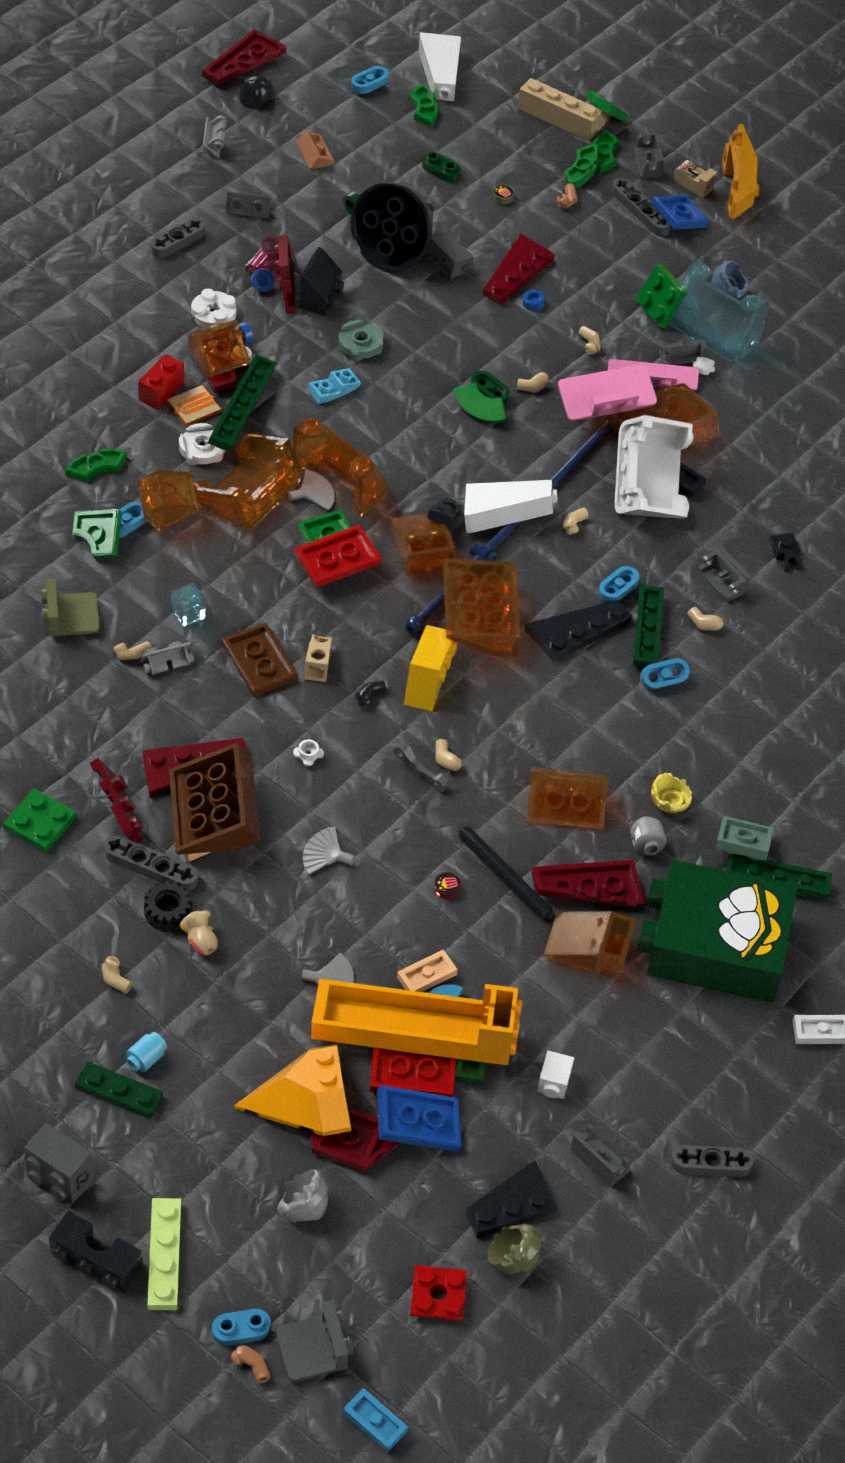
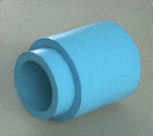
M156 1032L145 1034L126 1051V1062L132 1070L146 1072L164 1055L167 1044Z

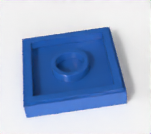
M687 195L654 197L651 202L674 230L707 227L710 222Z

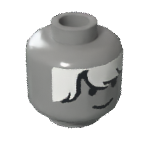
M648 816L642 817L631 827V839L638 853L655 855L665 847L667 838L663 825L658 819Z

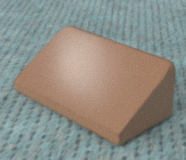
M304 130L297 140V145L310 169H317L334 165V159L322 136Z

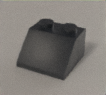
M321 247L316 249L300 275L299 308L324 316L327 310L334 306L337 294L342 293L344 281H342V270Z

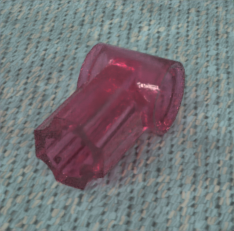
M269 236L262 240V248L245 266L246 272L250 276L257 269L269 270L272 266H275V261L279 260L275 254V245H279L277 237Z

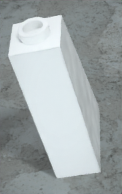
M420 32L419 55L430 90L436 96V100L454 101L461 37Z
M552 480L466 484L464 511L466 533L478 532L553 514V504L558 503L557 489H552Z

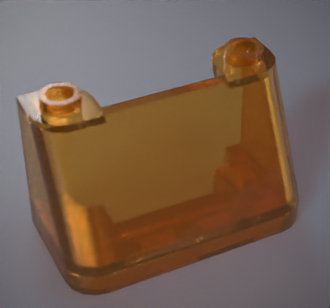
M308 418L294 426L293 466L300 471H303L306 466H312L317 472L327 466L354 486L352 498L355 501L352 503V510L358 515L362 516L388 495V481L375 463L317 419Z
M247 433L238 442L236 447L237 457L240 462L214 488L210 481L204 479L197 481L190 488L196 502L242 528H254L300 482L302 476L301 467L287 438Z

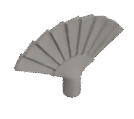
M306 469L301 488L288 492V498L290 501L304 498L329 511L333 506L335 494L331 483L321 474L319 475L314 471Z
M335 826L327 827V829L320 830V832L314 834L308 840L303 851V865L309 875L336 861L352 865L355 858L354 855L341 851Z
M340 952L320 971L315 972L303 969L301 980L315 982L317 985H319V979L354 983V972L348 959Z

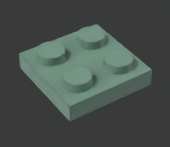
M723 816L715 849H719L727 854L744 855L752 860L766 861L774 828Z

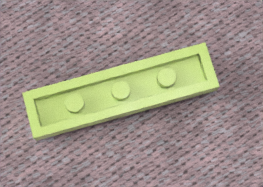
M152 1198L148 1310H177L181 1199Z

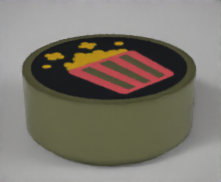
M506 184L497 185L493 189L492 198L498 204H509L514 199V189Z

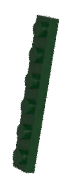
M257 354L255 355L214 428L208 444L227 452L231 451L275 371L277 362Z

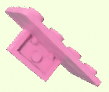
M644 364L565 378L558 381V389L569 421H578L654 406L657 402L647 367Z

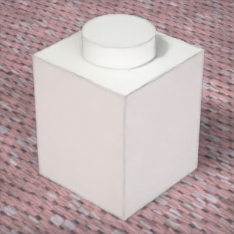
M547 1050L537 1092L543 1093L550 1098L558 1097L564 1099L574 1057Z

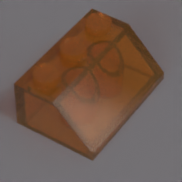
M530 767L526 822L604 829L609 782L608 775L605 773Z

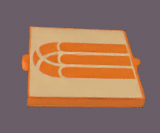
M203 385L167 399V403L174 410V415L178 416L186 427L222 412V409L214 400V396L210 395Z

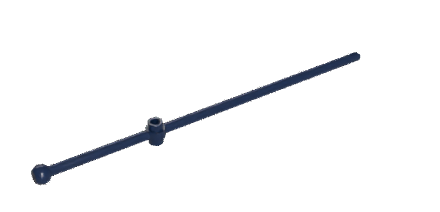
M624 412L614 413L550 479L552 480V489L623 418ZM522 521L505 525L487 544L481 545L476 542L469 553L474 558L417 616L407 618L405 622L406 630L414 635L421 633L424 629V622L480 564H486L489 567L493 565L497 558V554L493 551Z

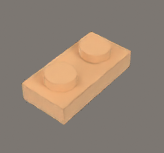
M443 949L398 971L397 978L405 990L424 992L456 976L458 969Z

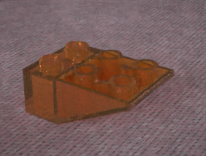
M428 513L389 519L407 575L454 567L456 548L450 531L445 524L427 519Z
M612 911L557 912L543 957L621 979L634 936L637 918Z

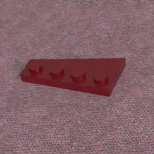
M253 29L202 70V77L219 86L285 54L287 46Z
M520 233L483 288V296L498 305L503 304L553 262L555 254Z
M244 738L142 750L149 798L158 795V791L167 788L171 790L169 769L237 742L246 751Z
M634 860L533 867L531 871L536 895L641 910L645 906Z

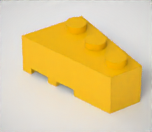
M426 625L410 663L404 705L433 712L441 684L445 681L447 669H450L452 656L454 657L456 654L458 642H454V631Z

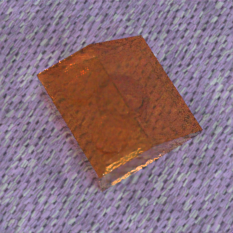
M157 470L137 481L143 515L159 531L200 510L194 478L191 472Z

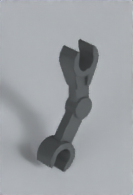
M402 741L393 749L395 756L404 763L409 764L416 776L423 777L431 782L432 787L436 791L443 793L449 787V785L445 784L449 779L444 774L438 773L435 775L415 759L416 757L407 742Z

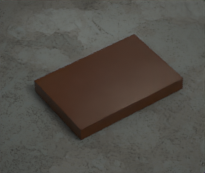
M266 622L221 638L223 648L253 697L299 680L297 671Z

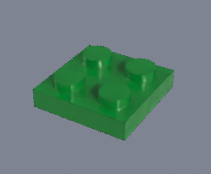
M657 264L635 300L660 328H666L688 292L664 265Z
M33 788L2 824L5 831L47 853L77 818L75 810Z

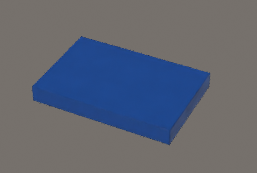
M383 1085L378 1088L379 1140L455 1152L461 1149L459 1098Z

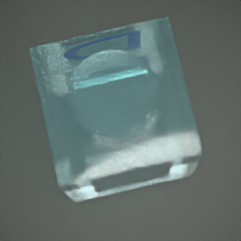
M194 582L171 591L172 611L182 626L205 618V599Z

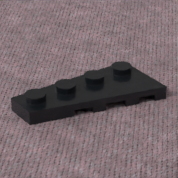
M619 600L526 623L524 630L552 662H555L630 623L632 615Z

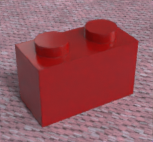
M165 354L138 380L139 401L158 410L185 383L184 363Z

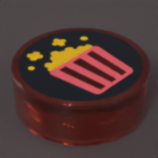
M444 872L435 878L434 891L440 898L452 899L460 892L461 882L457 875Z

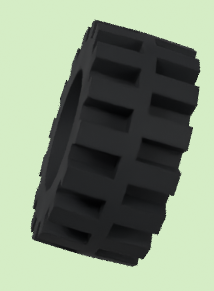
M164 881L163 885L158 882L156 883V888L151 886L149 893L146 892L145 919H147L150 926L154 924V929L156 930L162 928V932H167V929H171L173 932L176 931V927L181 929V921L188 914L192 913V897L189 890L186 891L184 885L179 887L178 882L173 881V884H169V881ZM165 901H172L179 905L177 909L169 912L157 908L160 903Z

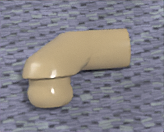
M582 326L579 329V336L588 340V344L585 345V348H587L585 350L588 355L597 354L601 349L599 334L586 326Z
M541 372L530 380L518 378L517 390L537 393L548 385L549 377L546 373Z
M583 507L565 516L563 529H566L568 535L578 532L579 528L576 523L589 517L586 508Z
M692 607L687 613L698 629L702 631H716L723 627L722 618L716 615H703L698 607Z
M146 641L127 649L125 643H120L114 647V652L119 660L138 659L142 657V654L147 649L152 648V645Z
M445 739L437 740L436 763L447 770H459L462 766V761L455 754L448 751V741Z
M114 956L107 957L105 963L102 964L104 982L127 994L132 986V982L120 976L118 967L120 962L118 958Z

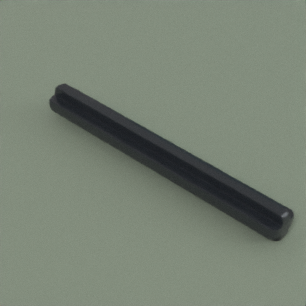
M465 826L459 831V838L541 920H546L551 916L553 909L539 895H536V892L470 826Z

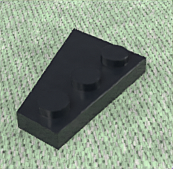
M536 1160L466 1208V1216L476 1238L500 1231L503 1227L509 1228L513 1225H519L556 1213L555 1203Z

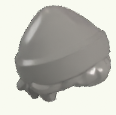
M313 1169L303 1172V1174H296L294 1181L285 1183L286 1192L277 1207L279 1214L284 1215L291 1222L315 1221L323 1216L328 1204V1186L321 1177L320 1171Z

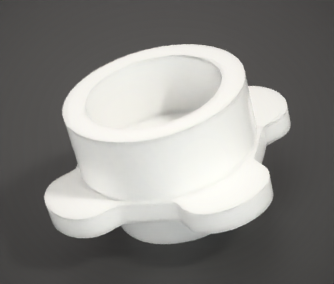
M307 739L303 740L299 747L293 750V755L299 757L305 766H311L313 761L324 756V751L319 749L317 742Z

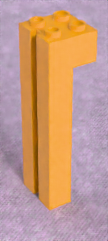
M319 979L311 1023V1039L508 1065L509 1056L516 1053L522 1000L517 999L518 988L485 984L483 1000Z

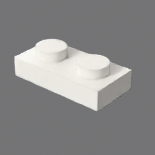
M794 1015L793 1027L796 1044H845V1015Z

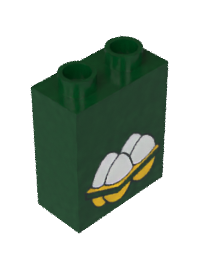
M672 859L667 879L652 878L646 908L660 910L658 923L643 920L637 951L651 954L647 975L773 1003L782 977L797 887Z

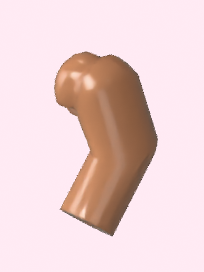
M567 184L565 186L566 194H562V198L560 196L557 197V203L560 208L567 209L577 202L574 184Z
M246 1345L238 1346L237 1350L232 1352L231 1359L233 1363L238 1366H242L244 1363L251 1366L257 1383H264L271 1378L262 1354Z

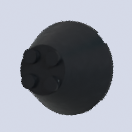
M393 182L375 184L364 190L353 206L350 222L353 240L356 239L362 250L360 253L374 266L386 271L408 269L423 258L429 247L433 227V206L401 184Z

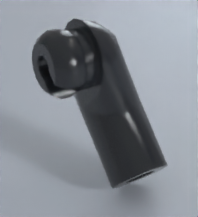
M384 680L365 683L355 693V699H358L360 707L371 704L369 695L386 691Z

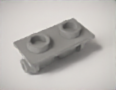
M219 115L214 120L206 117L203 147L217 158L220 157V150L225 145L224 130L227 125V119L223 115Z
M176 641L169 644L167 648L159 649V647L147 649L140 659L141 663L147 662L143 664L145 673L154 675L168 671L169 668L166 661H171L173 669L190 665V662H194L193 653L187 652L191 642L183 643V641Z

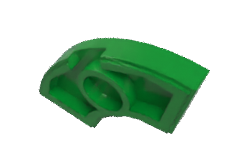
M420 83L409 93L408 100L417 108L413 119L431 128L438 117V104L433 92Z
M606 129L593 141V143H596L599 152V164L596 170L599 174L616 167L617 164L613 152L619 147L620 141Z
M596 143L577 149L575 163L563 171L567 183L574 184L575 189L585 184L597 170L599 152Z
M476 383L453 388L459 404L471 416L487 423L507 422L502 398L492 399L484 396L479 391Z
M101 449L97 453L87 456L83 454L67 466L65 476L87 483L92 477L100 473H119L128 457L127 451Z

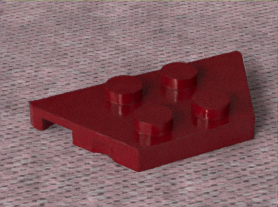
M278 235L279 245H275L276 258H279V260L275 261L276 273L281 276L279 277L280 290H283L286 313H295L294 251L290 249L291 243L288 235Z
M349 1107L352 1131L322 1136L315 1134L314 1130L310 1129L312 1154L362 1172L369 1170L401 1144L379 1140L378 1118Z

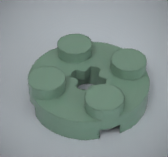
M354 320L343 325L339 334L338 344L340 349L346 355H349L351 360L360 361L382 352L384 334L375 323L371 322V325L364 324V320Z

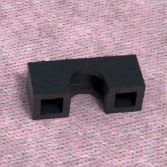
M67 1211L49 1237L52 1255L60 1261L65 1262L67 1260L75 1264L78 1270L86 1275L93 1274L97 1276L106 1286L112 1289L117 1287L125 1291L143 1265V1251L118 1237L110 1248L103 1251L93 1250L88 1246L94 1237L93 1224Z

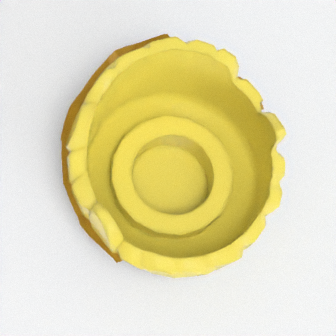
M664 773L658 775L653 781L651 797L658 809L668 814H677L690 806L692 791L686 785L685 779L679 780V778L673 777L671 773Z

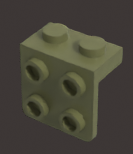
M46 579V589H42L41 592L42 604H47V608L43 609L44 624L49 623V635L65 636L98 633L99 618L96 593L57 594L56 579Z

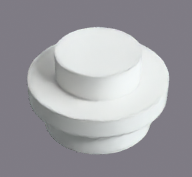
M697 357L693 367L698 368L700 374L709 375L710 372L715 371V362L708 358Z

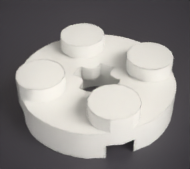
M204 289L193 300L191 314L195 318V322L203 328L214 330L224 324L227 327L236 318L235 298L212 289Z
M206 423L194 424L186 428V432L183 435L181 433L179 437V450L181 455L186 458L188 464H210L222 461L225 450L208 444L214 430L213 425ZM200 442H204L205 446L199 445Z

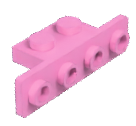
M609 359L607 370L638 364L646 365L652 386L685 390H697L699 369L696 367Z

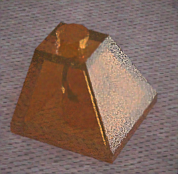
M237 319L187 334L193 356L207 377L250 364Z

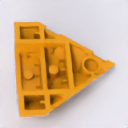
M738 124L737 130H734L729 138V143L725 144L722 159L724 176H733L728 200L729 219H735L753 206L755 196L758 197L759 184L757 183L758 158L743 124Z
M338 1044L309 1049L235 1104L234 1109L245 1112L246 1109L257 1112L259 1117L295 1128L300 1126L314 1130L315 1134L322 1136L352 1131L342 1079Z

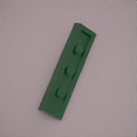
M640 585L632 666L646 667L658 662L664 598L663 587Z
M739 854L728 855L726 871L796 886V894L828 900L832 873L769 860H752L747 856Z

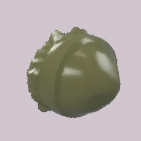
M521 1224L513 1225L509 1228L503 1227L502 1234L494 1235V1241L489 1246L487 1257L489 1264L496 1267L499 1271L510 1275L514 1273L521 1274L529 1272L538 1264L542 1240L532 1225Z

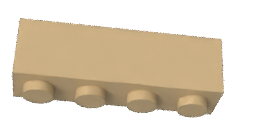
M532 78L520 88L518 109L588 141H591L611 118V115L605 111Z

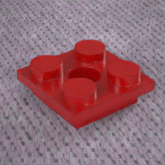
M415 1265L410 1316L463 1321L467 1270ZM434 1290H441L445 1293L446 1297L442 1300H437L430 1293Z

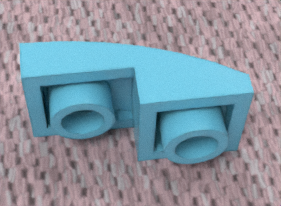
M347 368L331 371L328 379L309 382L307 390L316 402L321 404L350 393L358 388L361 382L352 370Z

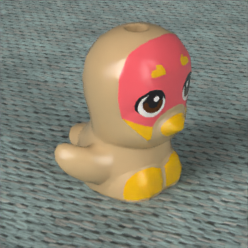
M205 910L194 911L188 914L180 923L181 929L188 933V944L198 954L203 956L212 954L218 947V939L212 931L213 927L208 926V918L211 913Z

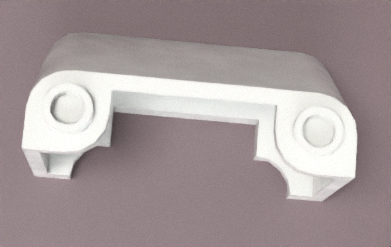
M647 415L629 419L622 423L618 438L615 510L617 513L679 519L687 517L689 502L684 495H678L681 450L687 448L693 441V424Z

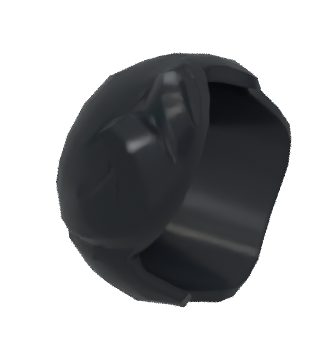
M256 75L248 77L241 85L239 101L252 109H258L264 103H269L274 91L271 80Z

